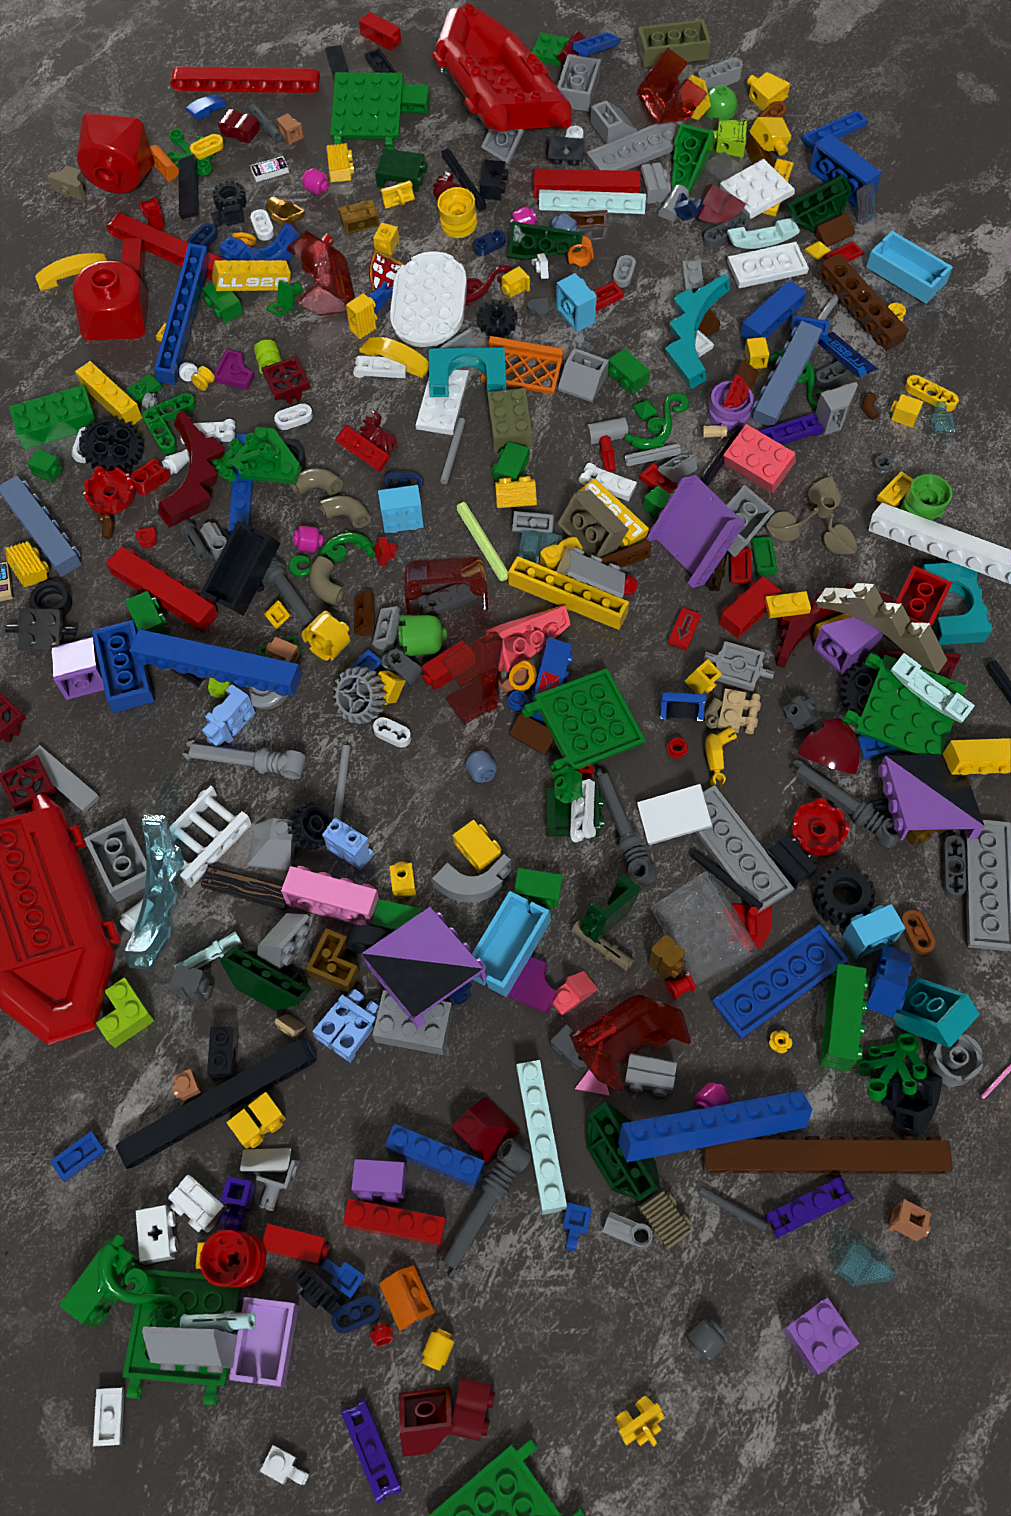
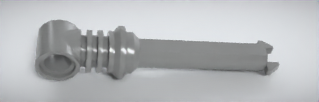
M195 740L186 743L190 747L189 754H182L187 761H190V758L251 766L260 774H265L266 772L280 773L290 779L301 778L306 761V756L298 751L272 752L264 747L257 752L195 744Z

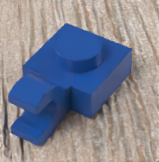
M387 282L382 283L381 288L379 287L369 295L375 302V313L385 306L386 300L392 296L393 286L387 289Z
M568 1203L563 1229L570 1231L566 1250L575 1252L579 1233L587 1235L592 1208Z
M326 1258L320 1266L334 1276L330 1284L349 1298L353 1297L366 1277L346 1262L340 1268Z

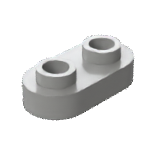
M624 255L617 261L613 281L621 288L627 287L631 283L636 266V260L632 256Z

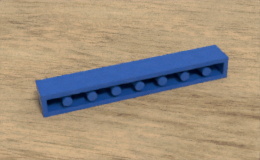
M188 243L154 367L156 379L160 383L176 385L179 367L183 361L209 264L207 246Z
M138 629L129 650L134 660L141 665L150 664L160 669H173L181 674L191 673L200 678L209 677L222 683L227 681L235 683L240 687H254L262 692L266 690L272 691L280 696H294L302 676L300 667L296 663Z
M800 1090L622 1123L618 1143L626 1162L807 1128L812 1107L803 1091Z

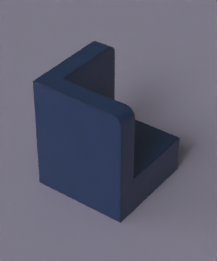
M680 193L674 210L683 221L696 218L702 207L703 200L698 199L691 202L684 193Z

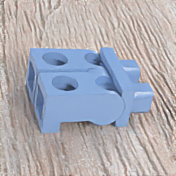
M233 684L226 690L229 696L225 701L217 705L213 709L212 714L209 712L205 716L208 723L202 729V732L208 737V743L219 747L224 741L230 744L233 741L232 737L256 713L249 696Z
M336 817L322 834L327 850L341 859H345L347 863L360 871L363 870L374 855V852L368 848V838Z
M353 989L346 997L341 995L338 1002L312 1031L315 1039L331 1050L333 1048L335 1053L349 1063L352 1062L356 1056L355 1053L368 1038L372 1030H374L379 1005L373 1001H370L367 1007L362 1009L359 1004L364 999V996L356 989Z

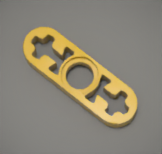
M912 375L907 379L905 390L909 394L946 412L953 411L956 408L959 398L955 393L918 375ZM927 391H934L936 395L930 396Z

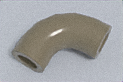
M313 468L300 472L297 484H289V486L298 496L313 488H321L329 495L334 496L342 489L343 481L326 469Z
M334 496L319 501L321 511L326 520L335 516H346L355 528H362L371 521V517L362 503L349 496Z
M319 556L311 567L309 574L310 587L318 598L328 604L338 606L344 595V587L333 584L329 580L334 564L329 559Z

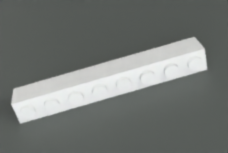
M881 503L872 514L869 531L1011 584L1010 549L885 503Z

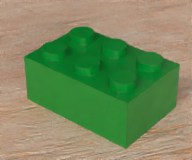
M111 1239L106 1241L59 1304V1307L81 1324L95 1328L106 1321L110 1314L109 1309L114 1302L120 1301L109 1294L105 1288L101 1292L97 1291L99 1284V1257L106 1244L111 1243ZM121 1245L117 1250L119 1252L116 1256L117 1267L113 1266L112 1270L117 1283L125 1288L127 1285H124L123 1282L124 1274L132 1268L142 1270L141 1265L143 1263L140 1262L139 1257Z

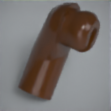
M870 392L864 396L861 407L871 420H875L879 416V412L873 407L877 396Z
M100 513L98 515V522L103 524L102 537L111 539L113 534L112 516L109 513Z

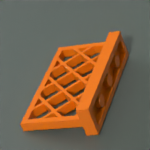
M490 336L489 348L505 347V355H507L505 356V362L509 366L506 369V375L513 372L517 377L512 381L506 380V386L555 394L561 365L564 360V349ZM518 357L520 362L512 366L509 359ZM535 360L539 365L530 369L527 362ZM549 363L557 364L556 369L551 372L545 366ZM524 365L527 372L519 376L515 369ZM542 368L546 375L538 379L534 372ZM482 373L481 382L486 383V377ZM531 375L535 381L530 384L524 383L522 379ZM549 378L552 382V387H543L541 382Z

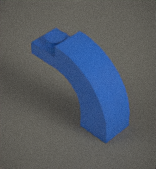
M285 223L272 244L261 249L246 246L237 261L286 260L288 262L296 253L293 246L300 235L291 224Z

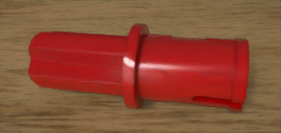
M603 436L599 439L601 447L600 457L603 459L605 471L611 473L616 470L615 451L612 448L611 437Z

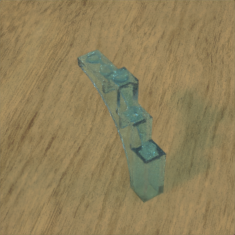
M145 814L141 820L146 843L147 870L145 890L138 921L124 952L129 968L151 970L173 934L168 915L179 899L174 880L184 866V860L180 846H174L167 817Z

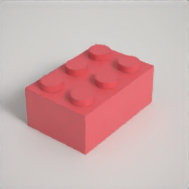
M748 424L743 427L723 455L725 465L771 493L775 492L796 463L795 452Z

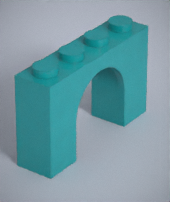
M505 347L429 349L430 397H449V377L453 371L461 367H474L480 370L486 377L487 392L506 390Z
M955 563L924 564L923 570L952 582L948 592L958 595L967 606V613L964 615L938 617L932 630L939 644L951 645L985 642L992 632V625L987 618L986 604H983L982 589L978 586L977 571Z

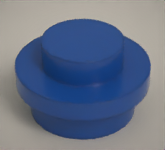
M519 690L513 691L508 696V706L514 711L525 709L524 705L528 704L527 695Z

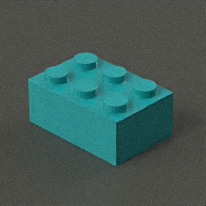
M916 978L908 986L903 996L905 997V1002L902 1010L897 1009L893 1019L900 1029L950 1048L980 1014L968 994Z

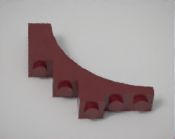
M183 411L176 414L174 427L181 435L187 448L189 473L182 485L172 495L160 501L158 515L169 528L208 509L211 497L206 489L215 485L218 475L211 463L215 459L222 458L225 451L221 443L217 442L213 436L206 439L204 433L199 431L192 419Z
M846 583L844 588L853 589L855 585ZM817 592L815 599H810L809 601L811 606L810 613L778 617L777 621H781L779 630H783L780 640H783L784 643L783 646L778 645L775 657L779 659L776 666L785 668L791 653L803 639L813 633L816 624L845 613L819 608L816 601L821 593ZM879 592L884 603H893L894 596Z

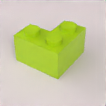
M125 977L105 990V993L116 1009L96 1022L106 1040L116 1048L153 1023L154 1019Z

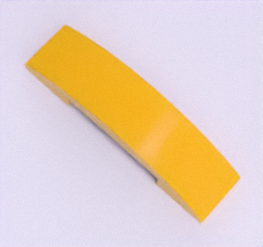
M100 253L73 255L48 265L35 278L40 291L58 286L56 280L78 274L93 263L107 260L105 255Z
M372 337L359 349V352L368 356L377 357L381 355L405 365L406 372L423 378L429 371V361L407 345L392 339Z

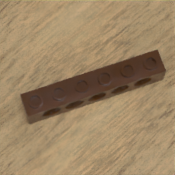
M840 253L822 262L818 272L820 279L826 283L833 294L838 296L843 305L851 311L854 317L859 320L866 331L876 339L877 343L885 351L904 342L909 329Z

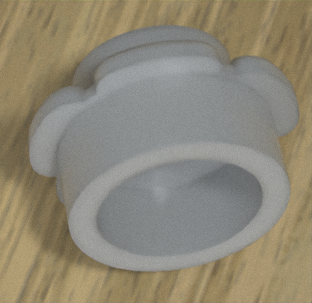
M147 392L145 394L142 406L146 410L157 405L158 399L155 397V393Z

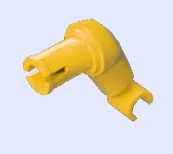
M728 727L717 735L711 733L705 739L708 766L710 771H714V775L710 779L711 786L716 785V779L720 781V787L726 780L724 774L720 773V770H724L722 747L737 738L736 734L731 735L735 732L732 727Z

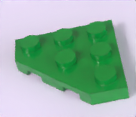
M256 427L254 435L258 437V442L248 452L257 450L258 446L265 442L275 449V455L268 461H264L261 457L245 461L244 463H247L252 468V473L248 477H243L240 474V477L244 480L297 484L302 468L274 428Z

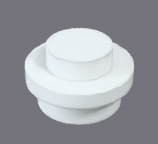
M185 362L179 367V375L184 381H191V376L198 372L197 367L193 363Z

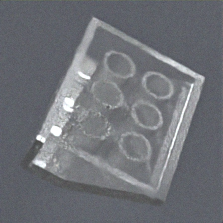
M703 872L650 907L665 935L670 936L675 941V945L678 944L686 951L684 957L686 964L683 967L691 975L695 985L740 964L759 952L712 873Z

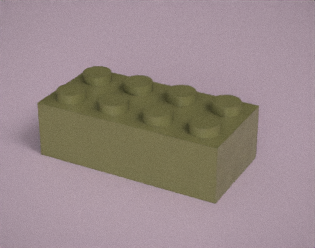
M704 19L638 27L637 47L643 67L709 59L711 41Z

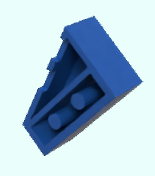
M883 945L877 958L866 1009L891 1018L894 1017L897 1009L902 1010L905 1002V997L903 996L909 984L908 977L912 969L910 953Z

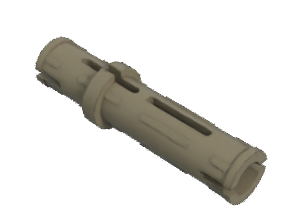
M578 920L571 930L572 933L605 955L606 960L613 961L626 972L630 969L635 960L618 949L619 946L617 944H611L603 937L598 941L599 943H595L579 929L581 921Z

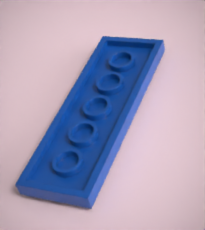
M819 924L712 1000V1004L737 1037L742 1040L829 977L838 963L847 964L849 958Z

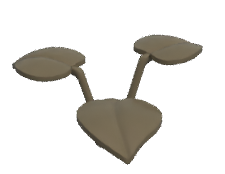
M832 476L816 482L810 488L808 499L811 504L817 505V507L801 522L796 524L795 517L788 512H778L766 524L767 531L774 538L783 542H791L800 535L797 527L802 526L813 515L817 514L820 518H829V532L823 538L824 544L829 551L840 555L855 554L857 552L855 538L846 526L837 524L832 528L834 517L832 512L840 504L841 500L840 493L835 486Z

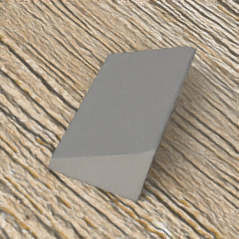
M679 454L660 466L658 471L671 481L677 483L683 477H687L697 470L696 456Z
M292 1148L245 1149L242 1154L240 1173L242 1175L288 1173L292 1160Z

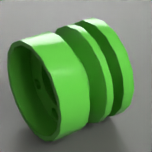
M933 474L917 476L912 481L900 509L934 521L939 517L941 518L952 498V489L947 481Z

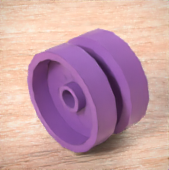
M732 381L721 382L715 386L711 394L708 412L710 422L713 425H721V423L727 425V431H733L738 425L744 427L748 423L754 397L749 389L748 397L744 404L731 409L723 408Z

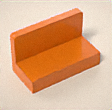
M414 1265L398 1270L380 1282L382 1292L400 1331L414 1322L435 1313Z

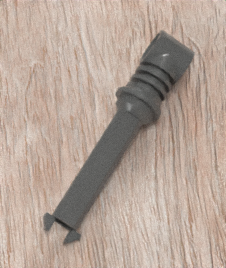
M274 556L263 579L266 582L275 583L306 628L314 618L285 578L286 566L280 563L276 556Z
M795 760L793 764L799 767V769L794 766L790 769L795 776L851 814L856 826L864 827L866 825L865 829H871L870 832L872 834L876 832L877 841L882 846L891 848L897 845L900 839L898 832L894 829V818H886L885 820V815L880 816L879 811L875 813L876 809H874L871 802L869 804L866 802L860 803L802 761Z
M601 768L597 770V776H599L597 781L621 837L618 849L625 855L624 857L629 866V876L641 884L649 885L657 878V869L651 864L643 845L645 840L643 836L634 833L611 775L606 773V771L602 772ZM645 868V873L640 876L641 870Z
M512 1138L505 1140L497 1152V1160L500 1162H495L496 1168L492 1167V1174L489 1173L487 1176H483L482 1193L441 1260L437 1259V1269L441 1270L445 1263L451 1266L447 1274L450 1277L458 1274L459 1271L456 1268L496 1201L503 1199L504 1195H509L508 1189L510 1186L508 1183L512 1184L513 1180L511 1178L516 1177L514 1172L523 1171L530 1162L531 1152Z

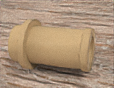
M723 423L714 426L704 425L703 438L721 437L723 439V437H727V425H723Z

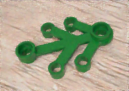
M173 129L169 132L170 140L174 145H179L185 153L168 151L166 154L173 162H176L175 165L179 169V161L177 160L190 156L191 151L190 146L184 141L182 130ZM198 136V137H196L195 141H198V140H200V139H202V138H205V137H204V136ZM216 153L204 159H197V174L205 176L212 172L213 167L210 160Z
M249 433L244 439L246 442L244 446L239 439L234 438L229 444L230 450L222 458L215 459L211 465L215 467L218 477L223 476L230 483L236 479L237 474L232 469H229V467L234 466L243 477H248L252 473V468L247 463L243 464V462L257 457L268 461L275 455V449L269 443L263 442L258 446L257 450L248 452L258 442V437L253 433Z
M902 1033L898 1036L895 1043L869 1046L867 1057L870 1061L861 1060L858 1062L857 1072L861 1076H869L872 1070L885 1068L879 1079H871L867 1083V1095L873 1101H881L886 1097L887 1085L896 1071L902 1080V1091L908 1095H913L917 1092V1081L912 1079L903 1062L906 1056L913 1065V1077L924 1079L927 1076V1066L921 1062L917 1054L919 1042L913 1034ZM896 1052L894 1056L882 1058V1054Z

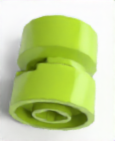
M262 340L254 346V353L262 375L261 368L282 362L275 341Z

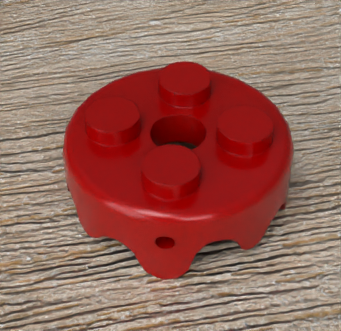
M101 466L96 467L93 476L84 482L85 492H83V495L90 508L97 513H109L110 515L119 513L130 506L135 496V488L130 475L117 467L113 471H107ZM110 491H115L113 495H106Z
M824 798L801 805L791 822L792 838L799 841L804 852L815 856H826L836 852L844 843L849 831V823L846 822L842 810L831 807ZM813 826H821L824 829V833H815Z

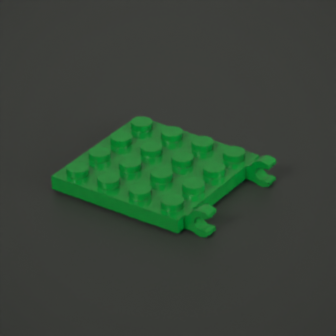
M335 72L330 131L334 144H343V139H385L386 149L394 150V140H399L403 73Z
M870 653L864 665L877 669L878 672L863 712L859 716L857 713L848 710L843 718V722L856 726L855 733L908 754L942 755L954 720L925 703L897 679L891 672V669L899 659L884 655L883 659H881L879 656ZM920 668L954 695L956 693H959L961 696L964 695L966 685Z
M608 668L536 694L533 697L534 702L524 705L525 709L521 710L525 718L540 712L563 758L553 762L554 765L550 766L552 772L565 766H570L578 771L643 745L646 742Z
M142 1269L148 1278V1284L143 1293L165 1294L180 1299L185 1305L186 1315L224 1314L225 1311L229 1310L235 1313L238 1312L241 1288L216 1286L209 1283L203 1274ZM171 1303L136 1304L122 1376L123 1378H130L126 1398L141 1399L142 1379L206 1385L203 1404L217 1406L218 1386L226 1387L229 1368H223V1373L207 1372V1367H199V1372L183 1371L184 1366H176L175 1371L160 1370V1364L150 1363L142 1330L143 1327H159L155 1320V1313L158 1307H163V1315L166 1319L172 1318L175 1315L176 1309Z
M530 1439L518 1451L515 1450L513 1445L509 1446L429 1516L562 1515L523 1461L537 1449V1446ZM579 1509L572 1516H585V1514Z

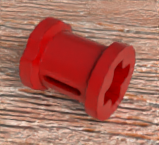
M688 972L683 973V976L678 979L666 981L668 992L674 1000L679 999L680 995L688 991L693 992L696 989L695 983Z

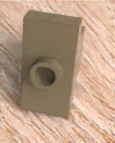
M66 165L62 171L49 174L48 179L53 191L82 201L86 197L83 189L86 183L79 169Z

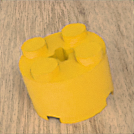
M323 611L302 631V638L305 643L309 642L311 645L309 649L317 657L325 661L329 659L332 661L350 643L349 627L344 622H339L332 617L328 611Z

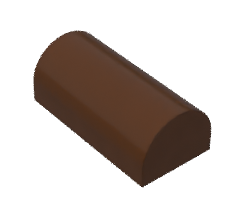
M368 590L354 598V634L359 636H370L375 633V595Z

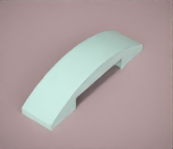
M793 218L778 220L774 227L747 232L744 227L727 230L732 244L745 249H757L776 245L794 237L800 232Z
M903 653L892 667L891 672L904 686L925 703L947 717L962 723L975 705L959 693L954 695L920 669V664Z

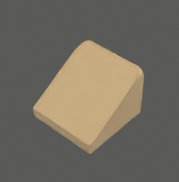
M289 1014L275 1020L277 1028L294 1040L298 1039L306 1027L305 1024Z

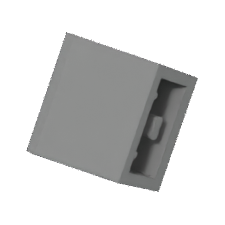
M607 100L591 106L590 123L606 144L637 132V129L623 111Z
M574 348L566 361L558 390L593 403L608 376L609 360Z
M857 382L845 384L839 388L826 390L821 393L815 414L818 418V423L824 428V435L842 429L856 393Z
M286 913L260 942L257 956L278 971L284 965L288 966L294 959L295 952L298 949L302 950L309 940L307 936L310 930V916L307 914Z

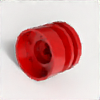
M221 1230L211 1235L204 1243L200 1253V1268L203 1276L209 1283L220 1287L244 1288L254 1284L262 1276L266 1266L267 1253L263 1243L257 1236L246 1232Z

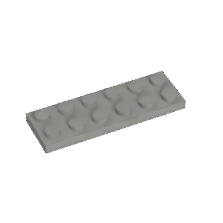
M676 116L590 150L586 152V158L595 170L626 171L674 151L675 137L681 122Z
M714 785L704 791L713 827L695 833L724 872L763 903L758 913L793 892V886L718 788Z
M983 820L984 828L977 839H968L964 829L967 947L1011 951V822Z

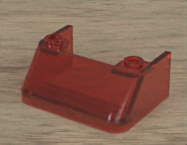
M669 48L662 54L637 91V95L651 120L658 125L691 118L696 108L707 95L706 91L687 78L679 87V79L677 77L688 62Z
M306 230L287 247V251L301 259L302 269L305 273L314 276L315 285L297 300V303L319 316L347 312L345 305L355 299L347 260L341 252Z
M494 631L442 659V662L460 687L477 678L479 679L446 698V701L463 725L486 712L494 711L498 707L503 678V639L498 632Z
M644 995L629 997L576 1032L571 1038L574 1049L599 1082L620 1092L624 1090L617 1063L630 1055V1053H633L646 1043L657 1047L664 1046L672 1038L685 1044L691 1043L682 1010Z

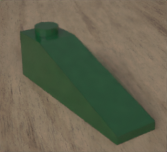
M512 221L508 236L507 257L531 260L536 259L537 254L543 253L546 257L568 254L572 246L582 244L583 232ZM581 247L575 248L573 253L580 252Z

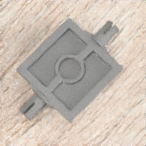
M724 641L723 648L718 655L706 652L703 659H709L715 663V667L722 673L716 681L754 691L756 681L760 676L772 680L775 671L763 668L762 661L765 652Z

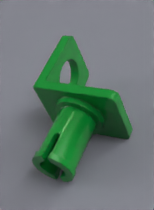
M279 281L277 301L268 305L266 310L278 317H282L293 310L294 297L303 292L301 291L303 290L301 284L295 282L293 285H289ZM281 307L283 308V310L277 311L274 308Z

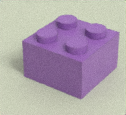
M355 1159L351 1190L363 1202L374 1203L375 1199H383L384 1203L399 1204V1200L405 1201L408 1174L404 1162Z
M828 1297L821 1300L782 1329L812 1375L821 1373L859 1345V1342Z

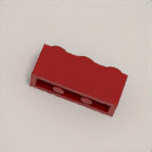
M764 576L758 581H753L744 594L740 593L735 598L731 606L727 605L720 613V625L737 639L740 638L767 613L766 596L781 595V590Z

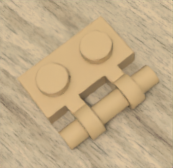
M725 688L717 729L726 730L728 727H732L735 733H738L740 726L746 727L745 733L753 734L758 724L757 712L761 708L760 695L752 694L751 700L748 701L745 700L746 692ZM743 709L749 710L748 717H742Z

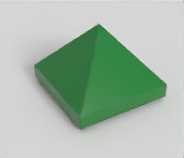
M649 398L632 406L641 420L658 414V410Z

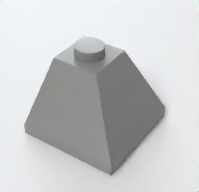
M489 130L481 147L509 164L524 130H507L505 132Z
M272 818L255 824L247 863L248 867L289 871L290 866L293 864L296 842H293L294 834L288 833L292 830V827L288 826L287 823L292 820Z

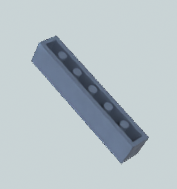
M801 321L798 328L794 327L790 336L792 338L791 342H786L783 349L784 355L783 357L779 356L775 367L777 369L771 371L767 380L769 382L768 386H763L760 393V401L756 400L753 405L752 412H754L752 420L768 427L776 425L819 342L823 329Z
M16 475L0 485V495L59 576L62 577L81 566L78 559L81 555L75 546L71 547L69 545L71 542L67 535L59 532L61 528L55 519L50 520L49 517L51 515L46 507H40L39 504L41 502L35 493L31 495L30 491L32 490L25 480L22 482Z

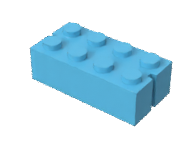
M891 231L882 240V243L880 242L870 252L866 266L869 270L925 304L948 282L953 268L894 231Z
M509 891L472 954L475 959L479 958L486 967L484 971L486 981L483 982L477 976L472 980L484 986L487 983L489 989L507 997L551 922L550 911L533 902L529 905L527 899Z

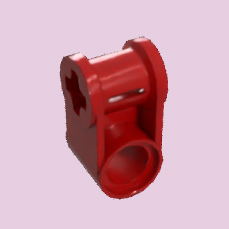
M156 196L146 202L140 201L139 206L148 225L162 230L165 227V221Z
M152 459L134 471L131 479L136 493L147 495L160 485L166 483L171 473L168 469H164L157 459Z

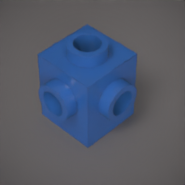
M229 236L219 246L221 258L228 261H237L247 244L243 243L240 239Z

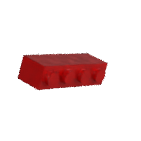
M348 1199L343 1219L345 1228L442 1247L447 1223L444 1217Z

